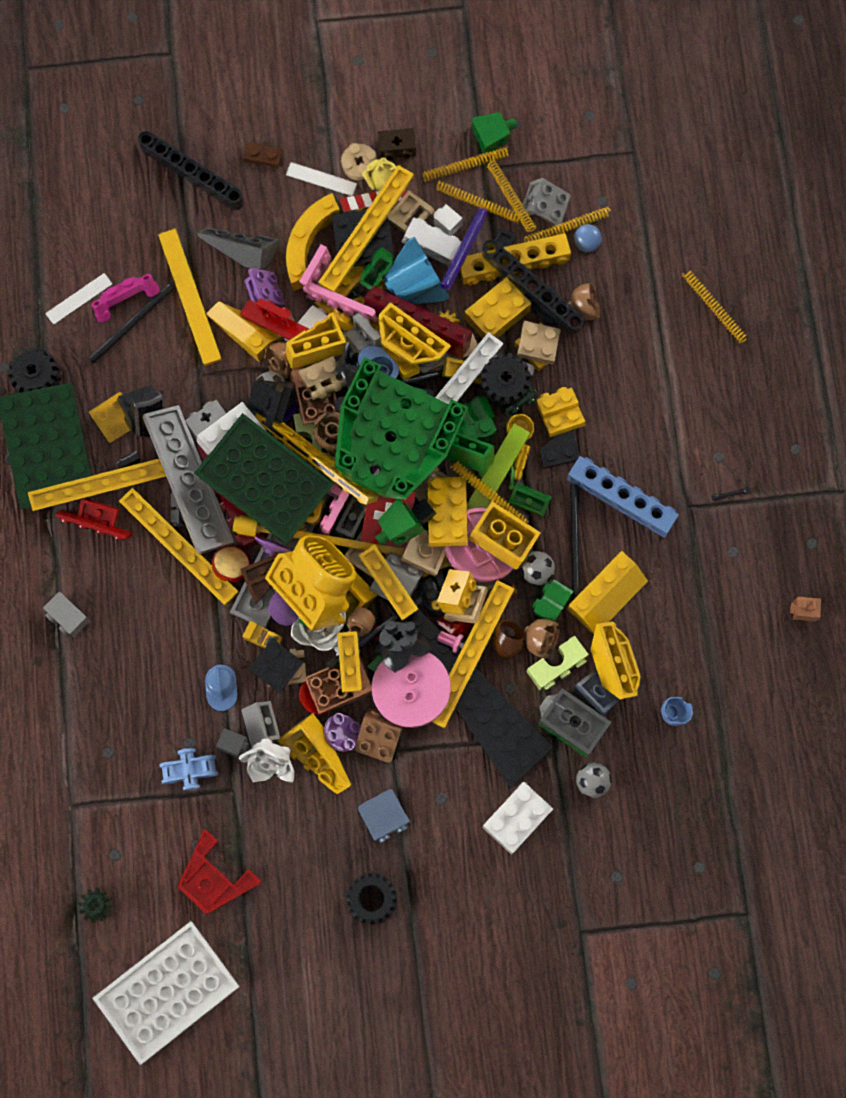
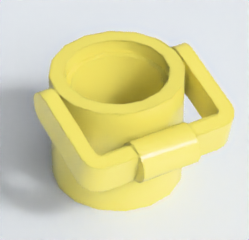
M383 157L367 165V169L362 172V176L372 190L381 191L396 169V165Z

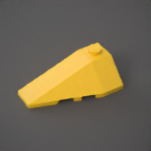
M313 713L277 740L281 746L290 749L289 755L292 759L295 760L297 758L301 761L307 771L312 770L317 774L319 780L334 793L339 794L351 786L335 749L325 739L323 725Z

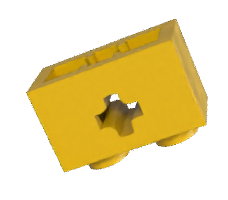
M449 569L437 600L442 612L465 614L466 608L470 605L472 592L476 589V581L471 572Z

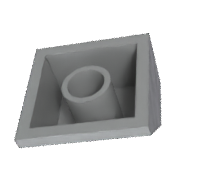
M391 552L386 561L411 597L419 585L424 571L401 561L400 556ZM374 580L369 590L387 599Z

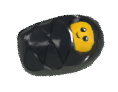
M434 576L419 583L418 593L424 602L422 605L428 615L442 617L445 613L442 612L437 603L442 588L439 587Z

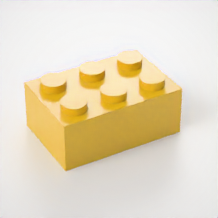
M506 277L465 311L464 320L482 339L488 332L498 339L530 312L531 302Z
M491 502L468 537V540L517 570L541 532L496 503Z

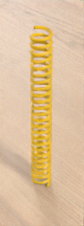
M506 146V148L503 147V149H496V151H489V154L486 152L485 154H482V156L479 154V156H475V158L472 157V159L468 158V160L465 159V161L462 160L461 162L458 161V163L455 162L454 164L451 163V165L448 164V166H441V169L438 167L437 169L434 168V171L432 169L430 171L428 170L427 173L424 171V181L426 182L425 174L427 176L428 181H430L429 174L431 180H433L432 172L435 179L437 178L436 172L438 178H440L439 170L442 177L443 171L445 173V176H447L446 169L448 171V174L450 175L449 167L452 171V174H454L453 167L455 169V172L457 173L456 165L459 171H461L460 165L462 167V170L464 171L463 163L465 165V168L468 169L466 161L469 165V168L471 169L470 161L472 163V166L474 167L473 159L475 161L476 166H478L477 159L479 161V165H481L480 157L482 159L483 164H485L484 157L486 159V163H488L487 155L489 157V161L491 162L492 160L490 154L492 155L493 160H495V153L496 159L498 160V152L500 159H502L501 152L503 154V157L505 158V150L506 155L508 157V146Z
M495 160L491 161L488 164V169L506 196L509 204H511L512 209L516 212L526 231H534L536 226L532 223L533 220L527 215L528 212H526L525 207L519 201L511 185H509L508 179H506L498 163Z
M440 181L438 182L437 191H440L441 193L444 192V194L447 193V195H450L451 197L454 196V198L457 197V199H460L461 201H467V204L470 203L474 206L477 205V208L480 207L483 209H487V212L490 211L491 213H494V215L497 213V216L500 215V217H504V219L507 218V220L510 219V221L514 220V223L517 222V224H519V218L517 217L516 219V213L512 218L514 211H512L511 215L509 216V213L511 211L509 209L507 215L505 216L507 208H505V211L502 214L504 207H502L501 211L499 212L500 205L496 210L497 204H495V207L492 210L494 203H492L491 207L489 208L490 201L486 206L487 200H485L482 206L484 198L481 200L479 204L480 197L476 202L477 196H475L472 202L474 194H472L469 200L470 193L468 194L465 200L467 191L465 192L463 198L462 195L464 190H462L459 196V189L455 196L457 187L455 188L452 194L454 186H452L449 192V188L451 186L449 185L445 192L447 183L445 184L442 190L444 182H442L440 188Z
M606 206L602 210L599 209L585 214V216H579L572 219V221L562 222V224L549 227L545 231L542 230L541 232L538 231V233L535 232V234L528 235V237L525 236L524 242H526V238L529 242V237L533 241V236L537 240L536 234L538 239H541L539 233L544 238L543 232L546 238L548 237L546 231L549 237H551L549 229L552 232V236H555L553 228L556 235H558L556 227L559 234H562L560 226L563 233H565V230L568 232L566 223L570 231L572 228L575 230V226L578 228L576 219L580 227L582 224L585 225V222L589 224L586 216H588L590 223H592V220L595 222V218L598 221L596 212H598L600 220H602V216L605 219V214L609 217L607 209L611 210Z
M689 271L686 275H684L683 273L682 277H685L684 279L687 280V282H689V285H692L694 291H696V293H699L698 296H701L703 302H706V304H708L710 310H713V313H715V315H718L717 318H720L722 324H725L724 326L727 327V329H729V332H732L734 338H736V340H739V343L745 342L747 339H744L743 341L741 340L746 336V334L739 338L744 333V331H742L739 335H737V333L740 332L741 329L734 333V331L738 329L739 326L731 330L734 326L737 325V323L729 327L734 322V320L731 321L729 324L727 323L732 318H729L727 321H725L730 315H727L725 318H723V316L727 314V312H725L722 316H720V314L723 313L725 309H723L720 313L717 314V312L722 309V306L716 311L715 309L719 307L720 304L712 308L715 304L718 303V301H716L712 305H710L715 300V298L708 302L713 297V295H711L708 299L706 298L711 293H708L705 297H703L704 294L708 292V290H706L703 294H701V292H703L706 289V287L699 291V289H701L704 286V284H702L697 289L696 287L699 286L701 282L693 286L695 283L699 281V279L695 280L697 276L693 277L694 273L691 274L692 271Z
M457 461L450 467H454L453 471H456V473L460 472L459 476L463 475L462 478H465V481L469 479L468 483H471V486L474 485V488L478 487L477 491L480 490V493L484 491L483 496L489 497V501L493 499L491 502H495L500 507L502 506L503 509L505 508L506 511L508 510L517 518L528 523L524 515L521 516V513L515 511V508L512 509L509 503L506 504L503 498L500 499L501 496L497 497L498 493H495V491L491 492L492 488L488 489L489 486H486V483L482 485L483 481H480V478L477 479V476L473 477L474 473L471 474V471L468 472V468L462 467V463L459 464L460 461Z

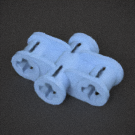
M194 748L179 750L178 755H180L181 760L159 764L163 774L162 784L184 781L183 791L199 789L200 785L197 779L219 775L215 767L216 755L194 758Z

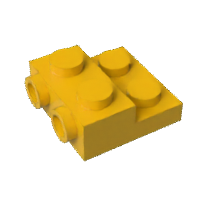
M562 387L557 390V393L551 395L544 393L537 399L538 411L550 437L585 426L579 402L572 388Z

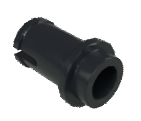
M135 450L121 459L119 457L116 464L121 469L140 462L141 459Z

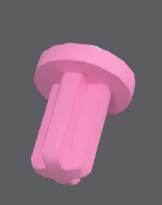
M441 631L438 635L437 640L453 647L452 652L457 653L459 648L462 649L465 644L462 642L464 636L461 634L455 637Z

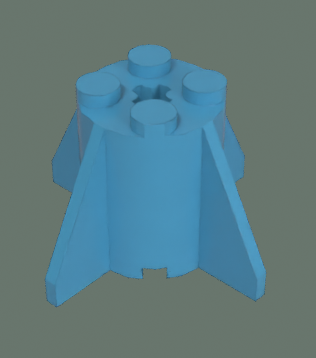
M415 236L409 239L392 263L390 270L382 276L388 290L393 295L412 304L447 300L450 297L446 290L441 288V281Z

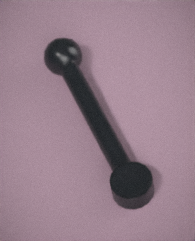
M745 486L742 490L719 495L713 494L712 499L717 501L719 498L741 493L749 494L751 489Z

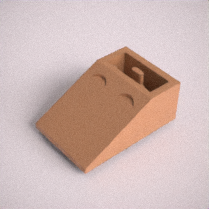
M305 368L292 370L289 378L290 382L294 383L295 401L303 425L315 423L317 418L323 413L337 412L335 400L337 399L335 391H333L324 398L319 397L313 400L310 393L316 390L314 387L306 389L299 375V371ZM328 380L326 382L321 383V385L325 387L327 385H330V382Z
M360 655L362 691L342 693L340 664L332 670L325 668L305 677L319 714L372 695V680Z

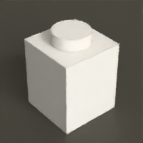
M445 205L434 213V225L440 228L443 233L449 236L454 235L462 226V217L448 205Z

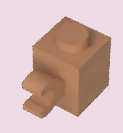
M797 597L790 607L793 620L816 622L820 619L821 599Z

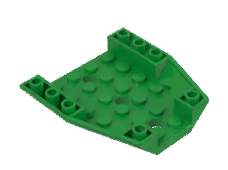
M364 357L340 407L334 466L349 481L383 497L406 500L447 457L469 407L452 399L447 404L379 371L382 365ZM403 400L408 401L410 408H402L400 402ZM385 434H393L395 441H387ZM376 466L380 470V474H371L370 467Z

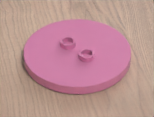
M487 508L467 510L468 537ZM468 540V546H445L446 555L455 570L471 572L476 582L491 583L501 580L514 569L470 540Z
M431 653L419 657L411 655L408 664L396 673L389 669L384 661H382L373 676L372 696L379 712L388 721L398 726L414 728L429 724L441 715L450 698L451 684L447 670L442 662Z

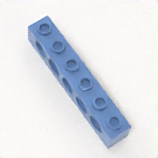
M580 456L568 474V481L577 484L581 489L664 538L679 515L674 508L670 506L665 507L659 503L660 501L657 498L643 494L640 488L628 485L627 481L619 476L616 478L610 474L608 469L594 465V462L587 457L583 458ZM593 473L596 478L588 479L586 474ZM608 482L612 488L605 489L602 484ZM625 492L628 498H620L619 493ZM642 502L645 507L639 509L635 506V503ZM654 511L659 512L661 518H654L651 513Z

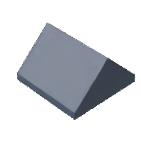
M595 670L581 680L573 689V692L587 706L602 716L620 701L619 698L602 687L599 675Z

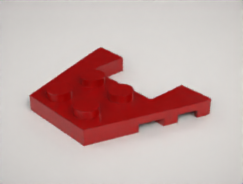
M204 829L178 884V888L208 915L260 885L262 881L249 869L235 885L205 858L219 841Z

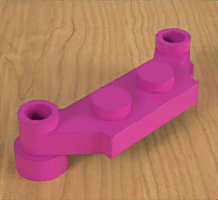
M146 274L142 278L132 277L125 279L122 283L110 287L103 292L100 299L92 303L97 321H107L111 317L108 310L109 307L142 290L149 297L157 295L160 292V288L157 282L153 280L151 274Z

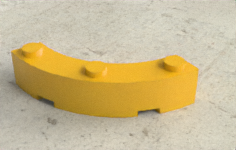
M333 193L311 205L298 219L291 232L287 245L286 264L293 291L304 287L303 284H300V280L306 271L307 253L314 237L321 229L333 222L332 215L340 214Z

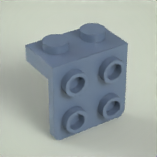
M391 789L358 807V811L375 842L379 841L382 843L391 838L390 834L395 831L401 833L408 829L407 825L410 824V820Z

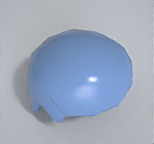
M590 224L583 225L574 234V244L580 251H595L602 244L601 232L596 226Z
M670 697L663 702L661 714L664 721L669 725L682 726L691 720L693 708L682 697Z

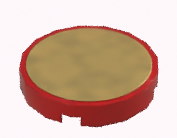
M235 546L219 548L214 553L212 559V570L223 581L238 582L243 580L244 577L241 569L250 565L247 553Z

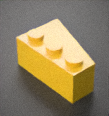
M333 312L328 314V317L321 322H316L309 330H304L286 342V356L292 370L343 354L346 340Z

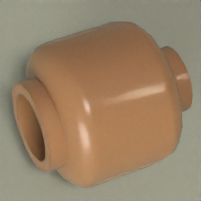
M357 608L349 617L347 627L350 632L357 631V636H365L372 630L376 622L375 616L366 608Z

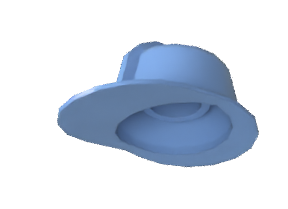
M367 346L359 353V366L363 358L366 357L382 365L379 371L393 378L398 377L399 368L397 363L380 347Z
M226 665L213 666L205 677L207 701L217 711H225L234 706L237 700L236 676L234 671Z

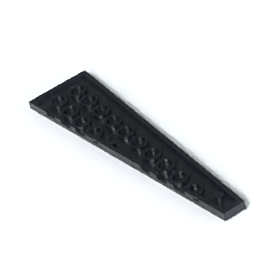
M379 596L392 616L397 612L387 599ZM420 609L404 620L400 619L399 621L413 622L418 627V630L426 636L431 647V652L429 653L442 662L449 675L460 651L458 650L457 653L452 652L453 647L437 640L441 631ZM475 667L455 709L511 789L553 747Z

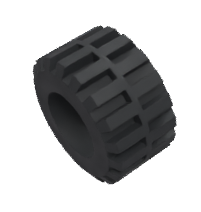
M366 873L358 876L350 884L347 890V907L351 915L358 921L369 925L381 924L394 913L397 905V893L391 881L385 876L377 873ZM368 887H376L383 893L384 902L376 911H368L360 903V895Z

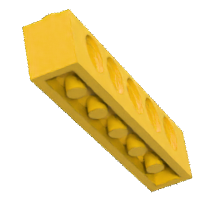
M566 233L503 247L530 271L535 268L544 269L552 264H565L570 261L571 256ZM490 250L486 252L492 254L495 252V250ZM551 250L554 252V254L549 255L546 253V251ZM482 252L468 255L459 270L463 285H475L479 281H492L496 277L503 276L482 257ZM535 255L537 258L531 259L528 256ZM500 260L501 265H509L508 260ZM476 267H481V268H483V270H482V271H476L475 268H476Z

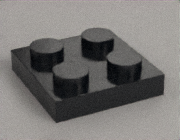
M272 639L249 670L278 693H281L304 662L276 640Z

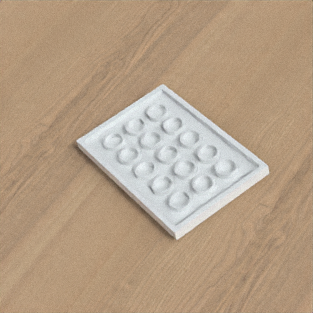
M191 921L97 994L93 1000L138 1063L142 1065L240 986Z

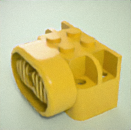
M314 535L304 536L298 541L294 551L280 553L276 556L265 579L311 631L345 623L346 620L340 613L346 612L349 608L345 595L356 578L355 568L330 541Z

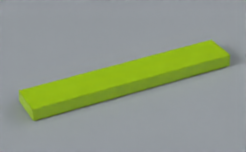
M513 424L496 453L494 462L481 479L483 481L482 485L486 483V486H489L488 489L492 488L491 492L495 491L497 493L529 438L530 432ZM476 488L467 503V510L488 508L492 499L489 501V497L483 496L484 491L480 493V490L477 491Z

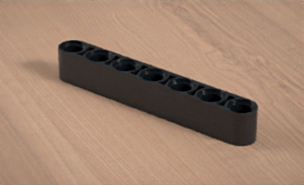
M143 131L139 134L138 142L145 154L230 209L239 210L243 207L244 199L239 188L153 133ZM189 169H195L193 172H187ZM205 178H208V179H209V180L206 181V182H203V181H202V180L205 179ZM218 188H224L222 191H216ZM234 197H238V198H239V199H237V200H235V201H232V200H231V199L234 198Z
M487 240L483 244L482 257L503 276L507 277L518 289L568 332L575 334L581 330L584 319L580 313L495 240ZM492 247L495 252L489 254L486 252V248ZM500 260H508L509 265H501ZM520 271L523 277H515L514 272ZM528 284H535L537 289L530 290ZM545 295L549 296L551 301L548 303L544 302L542 297ZM563 308L565 310V314H558L556 312V309ZM577 320L579 322V326L573 327L570 324V321Z

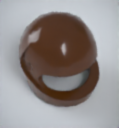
M507 619L501 620L495 628L496 634L492 639L493 648L499 656L513 658L522 652L525 632L516 622ZM508 626L515 631V635L511 636L503 633L501 627Z

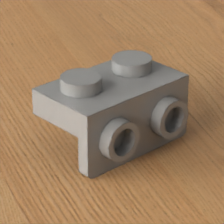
M360 313L354 315V328L346 332L345 337L359 352L367 346L381 348L380 332L374 330L369 320L363 318Z

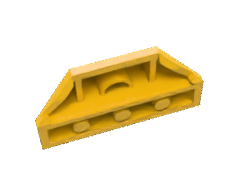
M389 303L379 314L381 344L410 365L440 360L451 347L447 342L392 303Z
M613 621L597 624L590 650L602 687L620 700L637 696L641 676L629 639L616 627Z

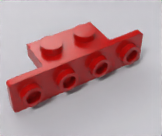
M259 298L257 303L248 300L240 312L241 317L288 340H291L304 330H309V328L294 321L291 315L292 312L285 307L280 308L271 300L265 301Z
M87 498L81 499L78 514L60 510L55 515L64 523L73 522L78 524L80 528L94 529L98 534L113 535L117 540L124 541L132 536V532L115 527L120 509Z

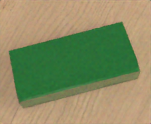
M516 483L508 503L544 516L552 497L523 484Z

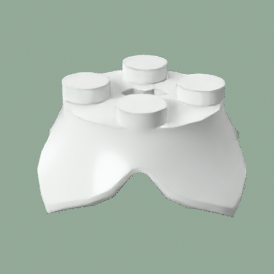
M346 612L340 613L346 620ZM297 620L291 627V637L299 644L313 646L321 651H329L337 645V633H340L345 623L311 631Z
M262 739L260 743L253 745L248 752L239 756L241 762H248L247 771L253 782L266 781L277 773V777L293 783L294 769L290 762L289 748L274 744L269 739Z

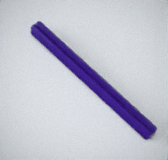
M479 208L440 283L443 290H450L488 215L487 209Z

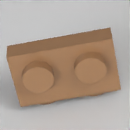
M369 708L363 718L355 751L389 763L393 759L400 734L404 727L388 721L377 708Z

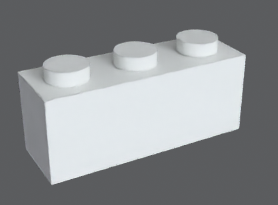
M414 217L401 241L406 244L409 239L415 236L424 254L447 266H450L461 244L457 237L449 236L443 233L440 228L432 227L423 219H416Z

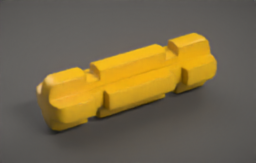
M524 444L516 458L514 480H521L522 471L524 470L530 450L529 445Z

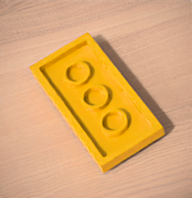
M436 477L428 482V503L437 513L428 521L429 547L468 546L465 478Z

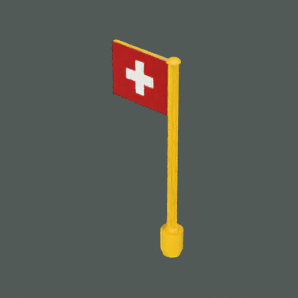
M412 492L406 500H402L410 509H413L416 492ZM379 495L377 502L366 505L360 541L299 530L293 536V538L301 539L307 535H314L330 541L333 545L367 550L375 544L381 553L390 554L392 552L398 556H402L407 542L397 546L391 540L381 545L377 541L375 536L383 531L378 520L397 500ZM240 515V517L235 516L233 531L237 532V534L255 537L256 533L260 534V532L271 534L249 516Z

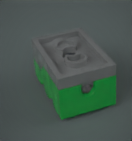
M563 688L558 694L547 696L540 706L541 719L538 725L555 735L563 743L572 747L586 759L611 724L608 719Z

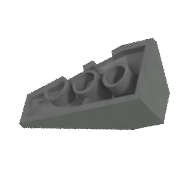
M205 228L197 232L198 237L244 267L263 270L270 265L280 241L279 239L264 235H257V238L246 237L247 233L230 234L228 230Z

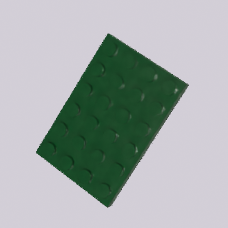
M73 383L0 397V416L20 509L31 508L28 492L92 476Z
M243 413L194 472L197 477L286 545L334 486L333 482Z

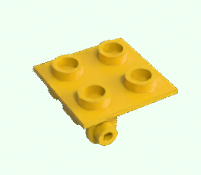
M121 392L89 411V414L109 443L130 431L124 419L125 414L117 400L118 396L122 395Z

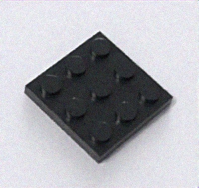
M367 210L332 215L337 254ZM388 216L353 267L371 263L373 255L380 248H384L393 255Z

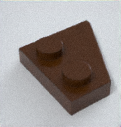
M276 554L241 569L255 604L272 587L265 577L277 556Z

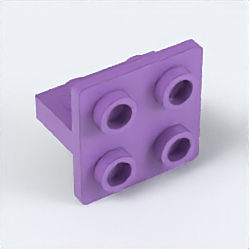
M250 268L248 270L250 277L244 281L251 301L257 303L259 298L265 301L271 300L276 306L285 305L276 275L273 272Z

